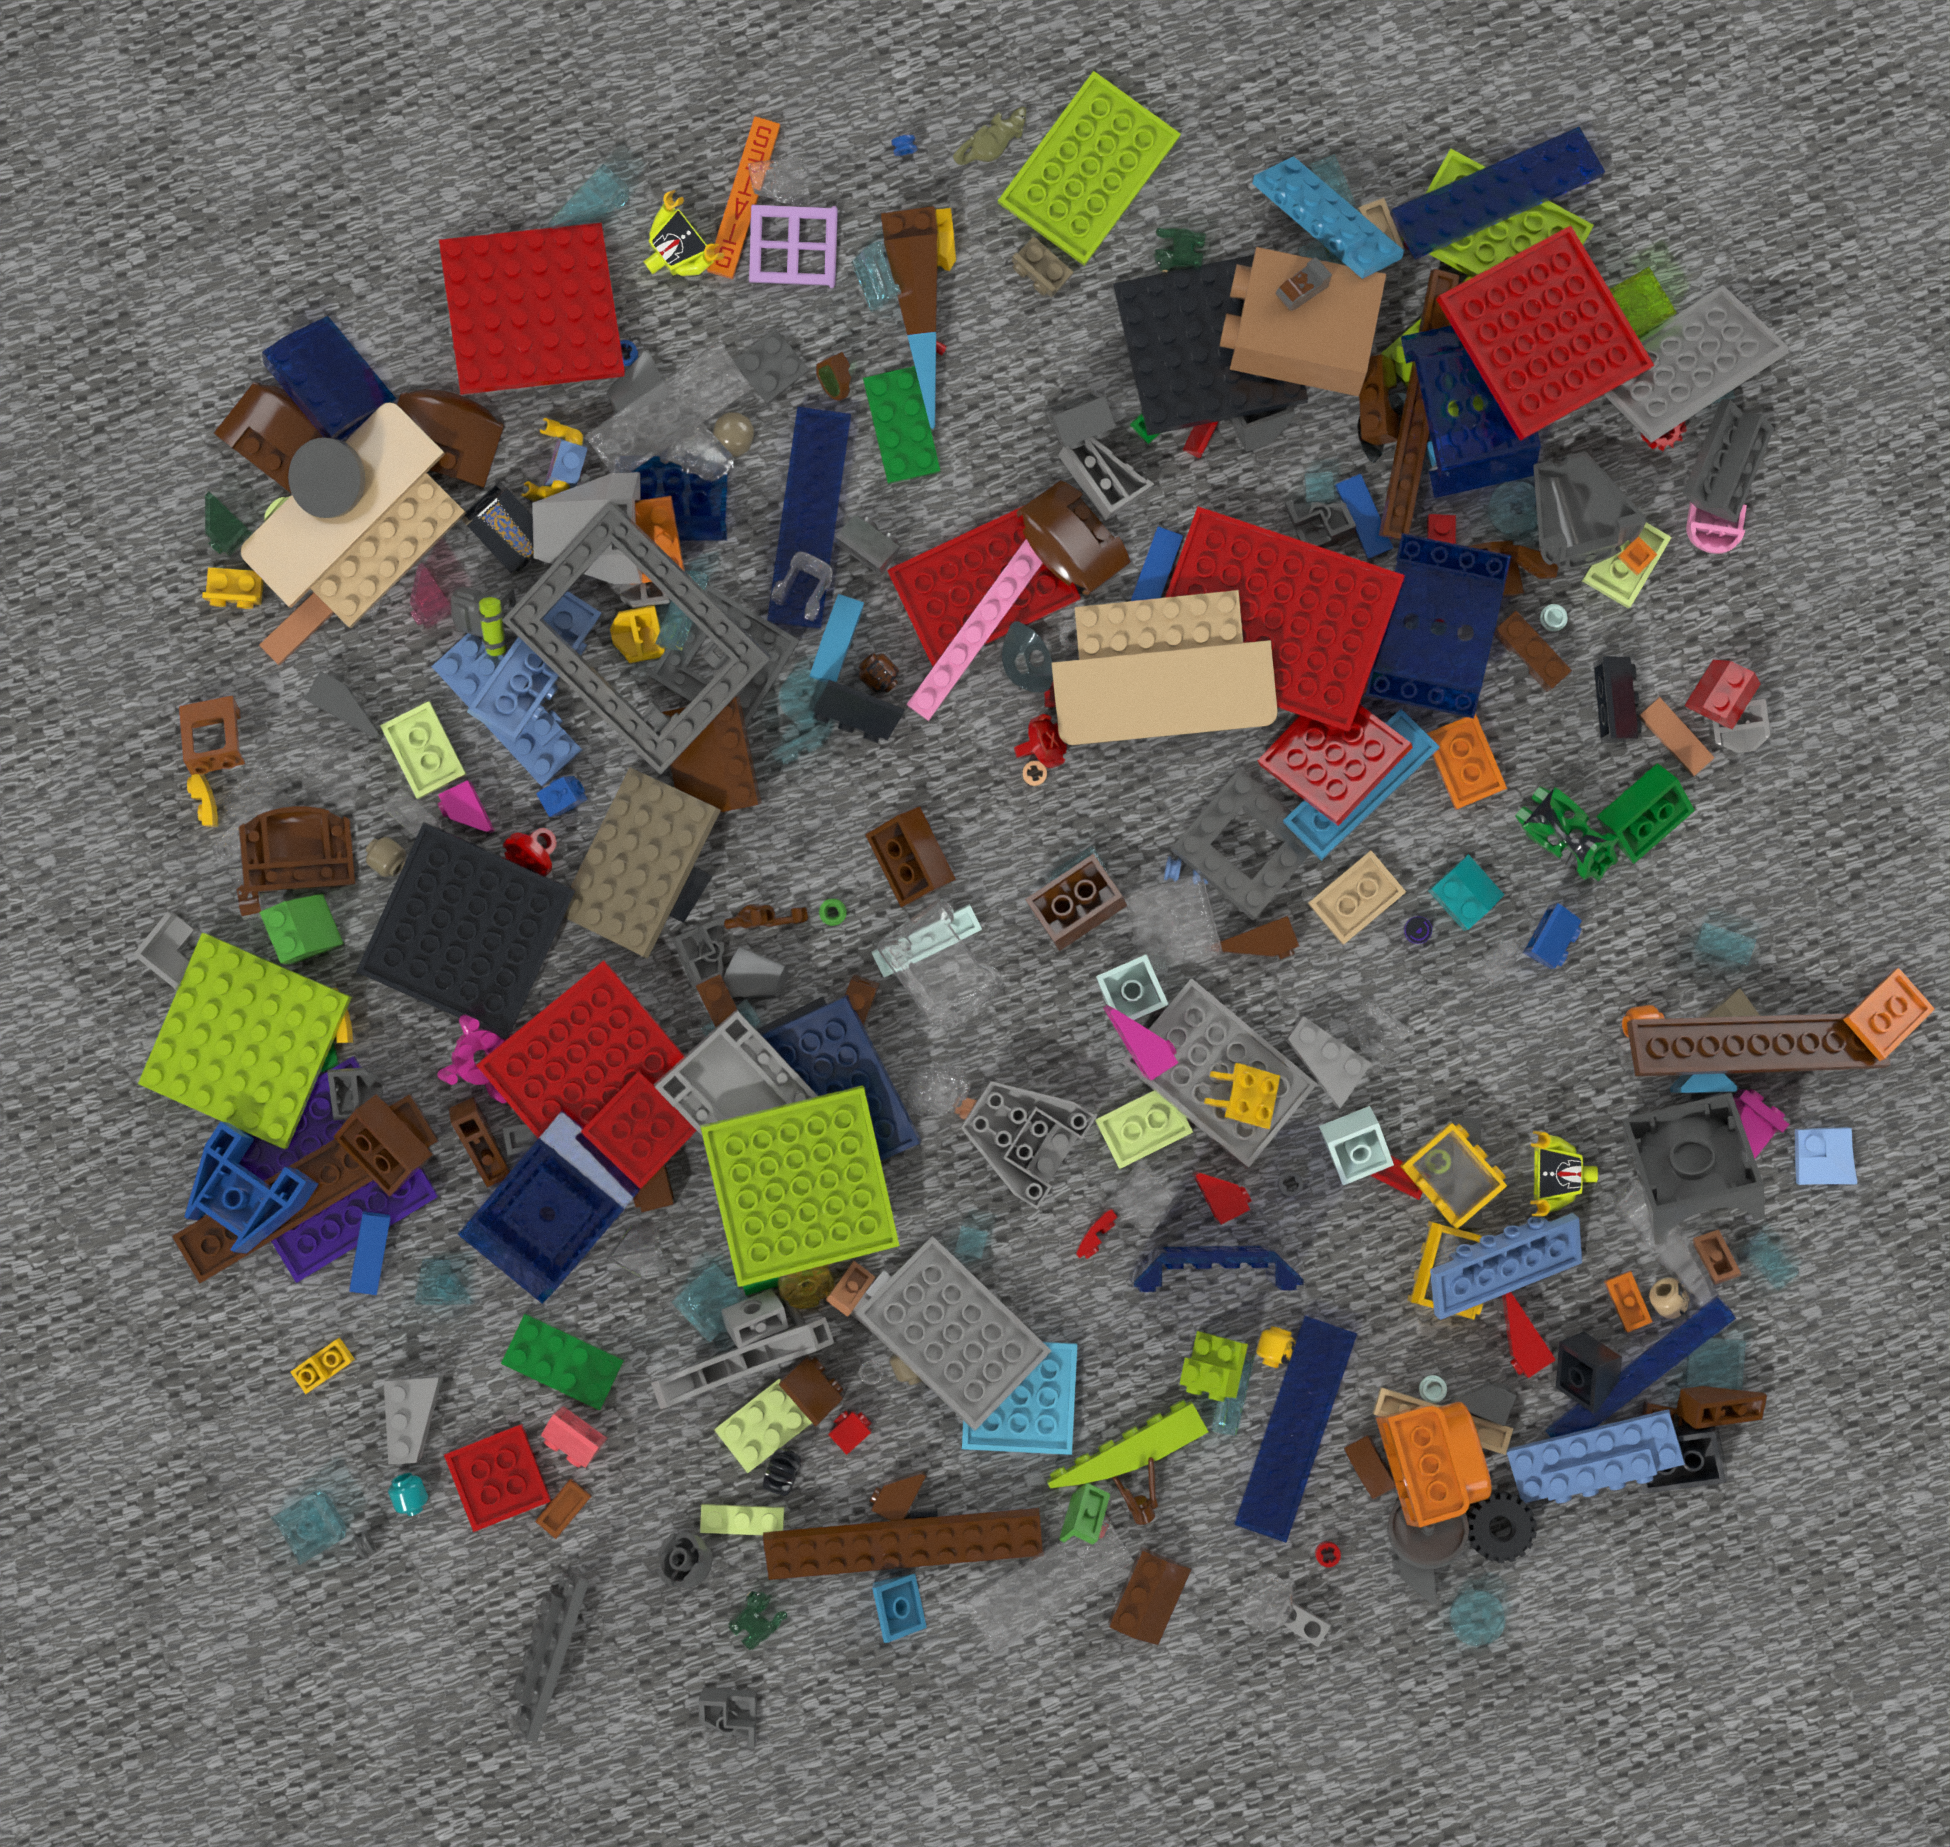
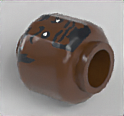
M871 653L858 666L860 669V680L873 693H880L883 690L888 693L898 683L896 677L898 676L899 669L884 653L877 655Z

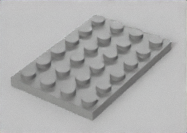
M1722 285L1640 338V342L1655 366L1604 395L1650 442H1653L1788 354V347Z
M1192 978L1148 1029L1165 1041L1170 1040L1177 1051V1054L1174 1056L1178 1064L1150 1081L1142 1075L1130 1053L1121 1061L1123 1065L1246 1168L1251 1166L1317 1085L1308 1075ZM1235 1063H1240L1280 1075L1270 1129L1226 1118V1108L1204 1104L1205 1098L1230 1101L1233 1086L1232 1081L1209 1077L1210 1071L1233 1074Z
M933 1236L855 1314L974 1431L1051 1352L1027 1326Z

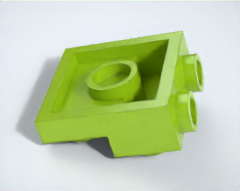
M1197 1331L1191 1358L1185 1357L1179 1384L1187 1386L1186 1392L1202 1395L1203 1391L1208 1392V1398L1224 1402L1225 1397L1236 1398L1248 1344Z

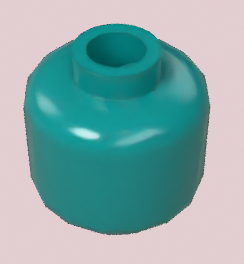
M404 1473L395 1477L388 1489V1494L395 1511L400 1514L407 1513L408 1516L419 1514L429 1499L422 1479L419 1476L412 1475V1473Z

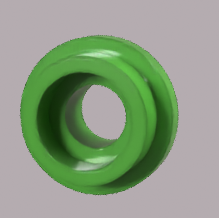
M833 898L824 901L819 909L821 920L830 926L841 924L847 913L845 905L840 900ZM831 907L838 909V915L834 918L828 915V909Z

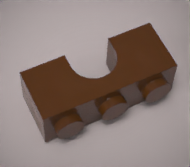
M1382 354L1370 357L1367 374L1359 394L1361 436L1363 440L1375 446L1397 442L1400 429L1399 414L1392 410L1389 402V389L1397 388L1395 361Z
M1517 611L1513 612L1492 632L1509 652L1515 653L1523 660L1530 670L1528 673L1546 692L1553 689L1572 671Z

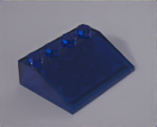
M329 316L284 336L262 352L264 366L324 438L342 440L360 427L380 406L385 403H393L396 400V397Z
M620 456L619 473H640L641 500L671 496L679 541L728 540L729 456Z

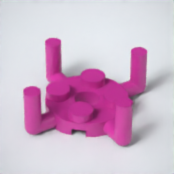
M468 1015L460 1016L459 1022L464 1034L456 1042L457 1045L451 1057L452 1064L439 1070L438 1078L450 1085H454L458 1081L457 1074L469 1083L475 1085L485 1084L491 1098L501 1103H506V1100L478 1069L473 1059L474 1054L478 1050H484L486 1057L506 1039H501L490 1031L478 1029L479 1021Z

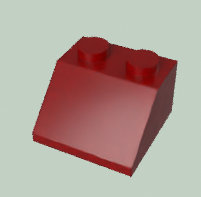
M1713 659L1687 700L1685 707L1733 730L1761 683L1755 672L1732 661Z
M1197 1171L1192 1174L1213 1216L1220 1225L1250 1210L1248 1203L1252 1202L1245 1187H1239L1232 1182Z

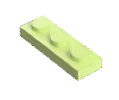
M701 1505L700 1533L763 1535V1532L783 1531L784 1507Z

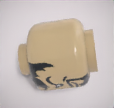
M1673 1278L1661 1279L1650 1290V1301L1660 1316L1667 1319H1675L1687 1311L1690 1299L1687 1291L1678 1280Z

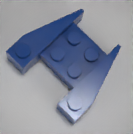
M220 1121L205 1144L184 1217L198 1221L205 1214L209 1215L238 1236V1239L230 1249L231 1251L248 1253L301 1210L313 1194L318 1183L298 1169L284 1167L272 1187L239 1164L254 1138L231 1123Z

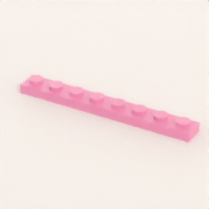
M1027 539L906 704L927 721L935 714L1042 566L1043 562L1035 554Z

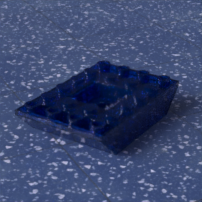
M563 1111L557 1115L458 1233L462 1239L542 1304L561 1285L640 1190L631 1179L580 1132L583 1127ZM546 1206L553 1208L555 1218L552 1220L544 1219L541 1215V1208Z

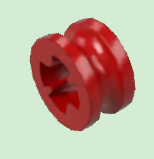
M1324 1541L1317 1546L1315 1557L1322 1566L1333 1567L1340 1561L1341 1552L1335 1543ZM1328 1547L1333 1548L1334 1559L1330 1561L1328 1558V1562L1323 1561L1324 1556L1321 1551L1324 1548L1328 1550Z

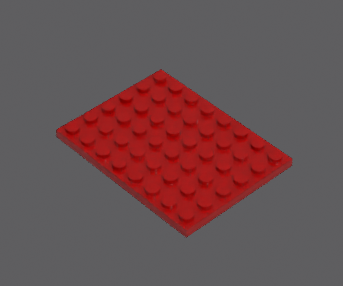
M1197 506L1165 598L1238 590L1243 643L1271 640L1277 708L1350 732L1405 575Z

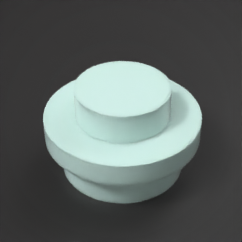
M1548 605L1540 614V623L1548 631H1559L1567 623V612L1560 605Z
M1430 1375L1421 1381L1419 1393L1425 1401L1438 1403L1446 1396L1447 1386L1440 1377Z

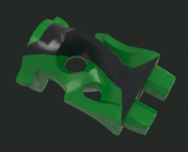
M1541 786L1538 787L1532 796L1533 801L1539 805L1536 810L1532 812L1524 806L1515 815L1517 821L1522 825L1521 827L1525 834L1536 844L1559 859L1563 856L1562 851L1566 847L1577 858V871L1580 877L1585 880L1591 876L1599 882L1607 869L1618 862L1613 848L1619 838L1615 834L1607 833L1601 835L1592 830L1587 824L1589 820L1588 815L1558 788L1554 787L1552 791H1549ZM1570 811L1574 813V818H1565V812ZM1583 833V836L1579 839L1569 836V834ZM1555 835L1559 843L1557 845L1551 844L1548 841V836Z

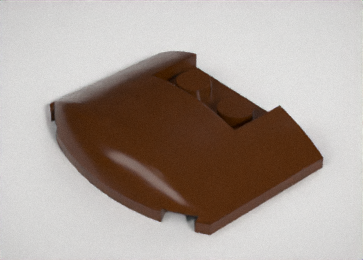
M253 382L214 432L217 437L290 493L289 467L297 450L310 440L333 438L331 429L324 419L304 400L282 388L262 385Z
M430 389L401 393L397 405L445 453L429 471L484 488L504 425L500 421L498 423L485 407L455 393Z
M1060 480L1019 509L1017 516L1019 518L1023 515L1026 527L1023 530L1025 538L1044 565L1067 585L1070 586L1073 582L1086 588L1082 593L1089 595L1130 564L1131 561L1119 536L1114 538L1081 499L1083 493Z
M292 806L261 813L246 824L240 825L238 828L244 893L355 885L350 819L345 816L342 819L329 812L330 810L322 808Z

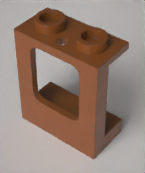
M233 695L179 706L183 762L191 775H202L219 769H232L235 766L245 764V760L240 753L237 720L241 719L240 708ZM224 722L225 747L195 753L193 729Z

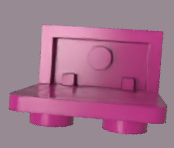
M1738 1089L1733 1098L1754 1158H1756L1776 1132L1783 1133L1789 1123L1784 1120L1785 1114L1774 1106L1769 1108L1762 1103L1764 1098L1755 1090Z

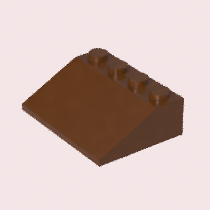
M740 696L735 697L670 765L675 789L720 809V812L756 806L762 803ZM686 707L662 713L672 717L676 712L680 714Z

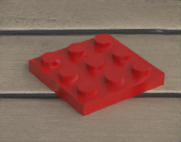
M638 1071L580 1132L642 1189L697 1130Z
M523 1424L444 1454L473 1532L552 1501Z

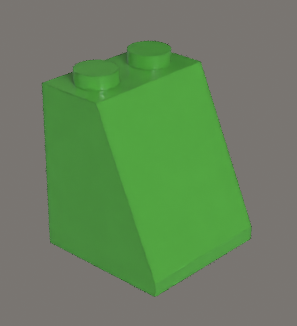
M323 894L284 901L259 912L278 959L282 964L295 965L344 944Z

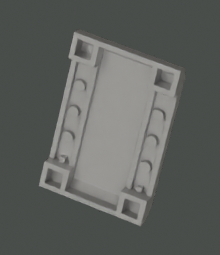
M737 1009L654 1084V1087L701 1135V1125L818 1097Z

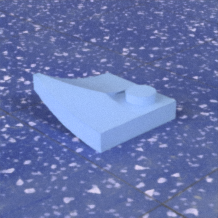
M1852 1128L1795 1129L1796 1184H1857L1852 1147Z

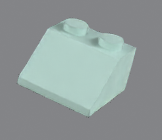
M1143 955L1096 976L1106 1004L1132 1020H1136L1169 1005L1147 955Z
M1370 1106L1319 1126L1342 1185L1394 1165L1380 1125Z

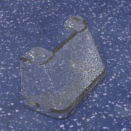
M943 899L934 901L877 944L879 953L933 1025L940 1029L961 1027L1006 986L1000 979L1001 975L995 967L979 965L953 930L950 924L954 921V910Z

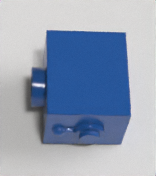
M575 776L555 779L549 786L536 793L549 817L561 816L588 800L584 793L583 785Z

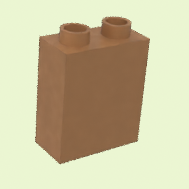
M1256 247L1252 267L1237 264L1230 297L1244 300L1241 316L1226 314L1220 347L1234 349L1230 370L1359 396L1367 374L1386 274L1375 272L1362 279L1348 266L1319 260L1332 274L1328 288L1297 309L1290 311L1277 297L1276 291L1285 281L1293 278L1296 273L1305 268L1312 258Z

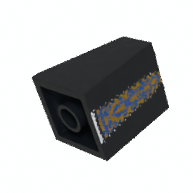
M498 481L465 511L466 514L461 520L510 573L514 570L518 572L529 562L527 558L534 553L533 516Z

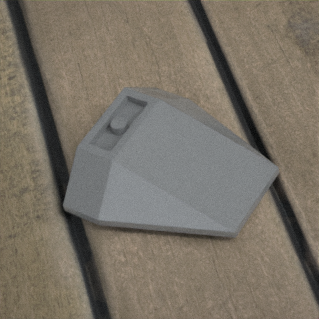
M611 473L532 503L534 558L553 564L611 501L635 523V501L641 500L640 473ZM613 543L584 573L585 575L613 584L642 583V571Z
M989 1081L960 1128L1010 1191L1024 1202L1038 1209L1052 1187L1048 1183L1076 1139L1080 1138L1082 1140L1097 1116L1073 1101Z

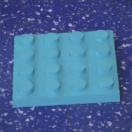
M1043 1342L1051 1352L976 1431L963 1421L962 1449L1072 1455L1077 1343Z

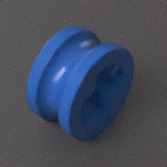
M903 135L892 139V146H895L893 150L894 155L902 156L916 152L917 146L913 144L915 136Z
M621 340V348L626 346L627 350L629 347L633 349L630 352L631 357L625 360L624 356L622 357L624 366H630L638 358L637 348L633 342Z

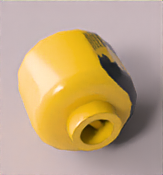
M1275 1326L1262 1331L1256 1349L1257 1355L1263 1358L1262 1364L1278 1368L1279 1363L1288 1364L1290 1362L1296 1344L1295 1339L1291 1337L1292 1332Z

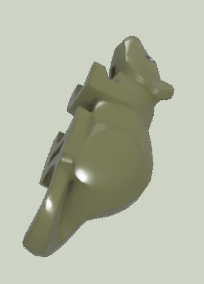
M1017 108L1005 120H1002L1000 112L996 114L991 120L990 128L985 124L954 153L953 159L955 163L965 165L974 160L991 162L998 159L1014 136L1016 138L1022 136L1026 121V108ZM971 146V150L966 155H964L966 150Z

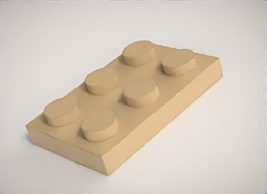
M1370 850L1307 904L1339 942L1344 945L1405 894L1406 891Z

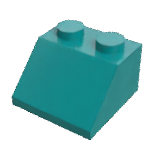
M1469 854L1427 890L1463 931L1469 930L1505 895Z

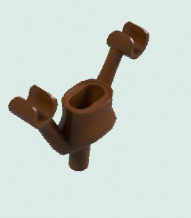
M749 904L736 917L725 919L724 925L726 929L738 927L747 929L759 926L773 927L790 923L797 924L808 921V913L806 907L792 908L791 916L776 918L772 906Z

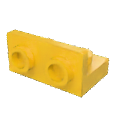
M208 567L206 592H202V598L210 601V606L226 607V602L237 603V608L253 609V605H261L263 579L255 571Z

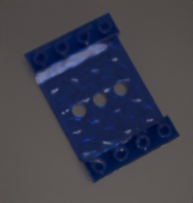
M1447 326L1401 336L1406 364L1415 362L1434 450L1437 470L1429 471L1434 498L1534 476L1533 465L1538 463L1541 448L1538 432L1521 441L1519 440L1453 327ZM1475 396L1480 397L1483 401L1481 411L1476 410L1473 406ZM1451 401L1455 402L1459 408L1456 417L1448 412V405Z
M1402 533L1395 572L1405 575V579L1373 669L1371 670L1366 696L1474 719L1502 602L1511 555ZM1416 614L1419 617L1420 624L1416 629L1405 627L1404 619L1407 615ZM1437 619H1441L1447 624V630L1442 635H1435L1431 631V624ZM1469 625L1473 628L1474 635L1470 640L1463 641L1458 637V630L1461 626Z
M1265 1245L1155 1247L1129 1274V1281L1134 1287L1138 1288L1139 1292H1156V1287H1162V1264L1167 1269H1184V1264H1191L1195 1269H1211L1212 1263H1219L1223 1268L1235 1269L1240 1268V1263H1247L1251 1268H1266V1279L1280 1290H1297V1285H1304V1279L1274 1250Z

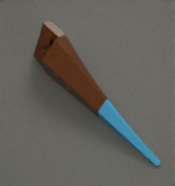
M935 206L881 213L884 245L929 424L932 429L935 427L939 230Z

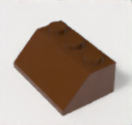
M920 806L897 815L865 834L901 908L956 880Z
M1094 854L1025 899L1059 951L1127 906L1124 897Z
M377 1094L357 1108L333 1136L389 1197L421 1169L433 1155L426 1145L410 1131L408 1126L394 1114Z
M1141 1546L1109 1618V1628L1134 1639L1159 1645L1192 1569Z

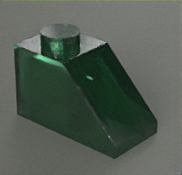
M209 491L205 495V534L211 539L208 544L217 553L221 554L224 551L231 556L253 532L215 495Z

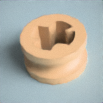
M1039 761L1027 763L1023 769V779L1031 786L1041 785L1047 777L1046 767ZM1037 766L1038 771L1043 772L1042 777L1038 776V781H1033L1032 776H1027V770L1031 771L1030 767Z

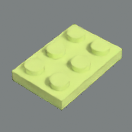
M1648 523L1645 524L1639 537L1658 555L1639 575L1634 574L1617 557L1621 553L1619 552L1607 560L1591 565L1582 582L1629 609L1672 538ZM1628 540L1621 545V550L1623 551L1631 542Z
M430 701L380 725L417 799L467 775Z
M1152 1091L1095 1119L1119 1169L1193 1133L1186 1117L1156 1091Z
M780 1378L714 1429L747 1473L812 1423L779 1386Z

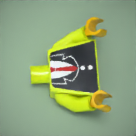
M675 190L667 192L664 195V204L655 216L649 232L650 239L648 241L655 253L644 260L643 263L652 275L664 266L668 268L673 276L676 274L681 276L700 275L713 264L714 260L723 259L724 253H717L715 255L714 250L719 244L706 245L679 208L675 211L674 207L682 205L684 198L680 197L674 202L672 196Z
M1533 1131V1134L1538 1135V1142L1536 1144L1531 1143V1146L1535 1147L1534 1199L1537 1200L1530 1201V1204L1537 1205L1538 1210L1532 1216L1538 1217L1546 1216L1548 1213L1558 1211L1572 1203L1577 1194H1582V1182H1597L1598 1168L1597 1166H1583L1582 1155L1577 1154L1575 1147L1561 1137L1549 1135L1546 1132Z

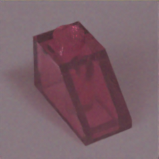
M422 562L418 565L409 602L414 610L410 614L418 626L423 624L429 629L451 615V604L427 566Z

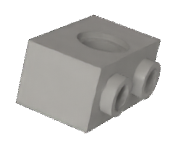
M772 1289L721 1310L726 1330L738 1349L789 1327L784 1307Z

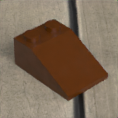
M807 1355L781 1379L779 1386L816 1427L844 1398L841 1394L844 1389L834 1377L831 1380L827 1378L823 1373L826 1368L817 1357L811 1359Z

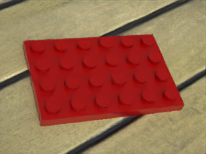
M1022 507L887 570L932 667L935 666L1026 540L1023 530L1026 528L1023 515L1019 518L1017 516V511ZM1043 563L984 645L1005 636L1009 627L1015 621H1019L1027 626L1080 601L1081 597L1074 583L1072 582L1070 586L1067 585Z

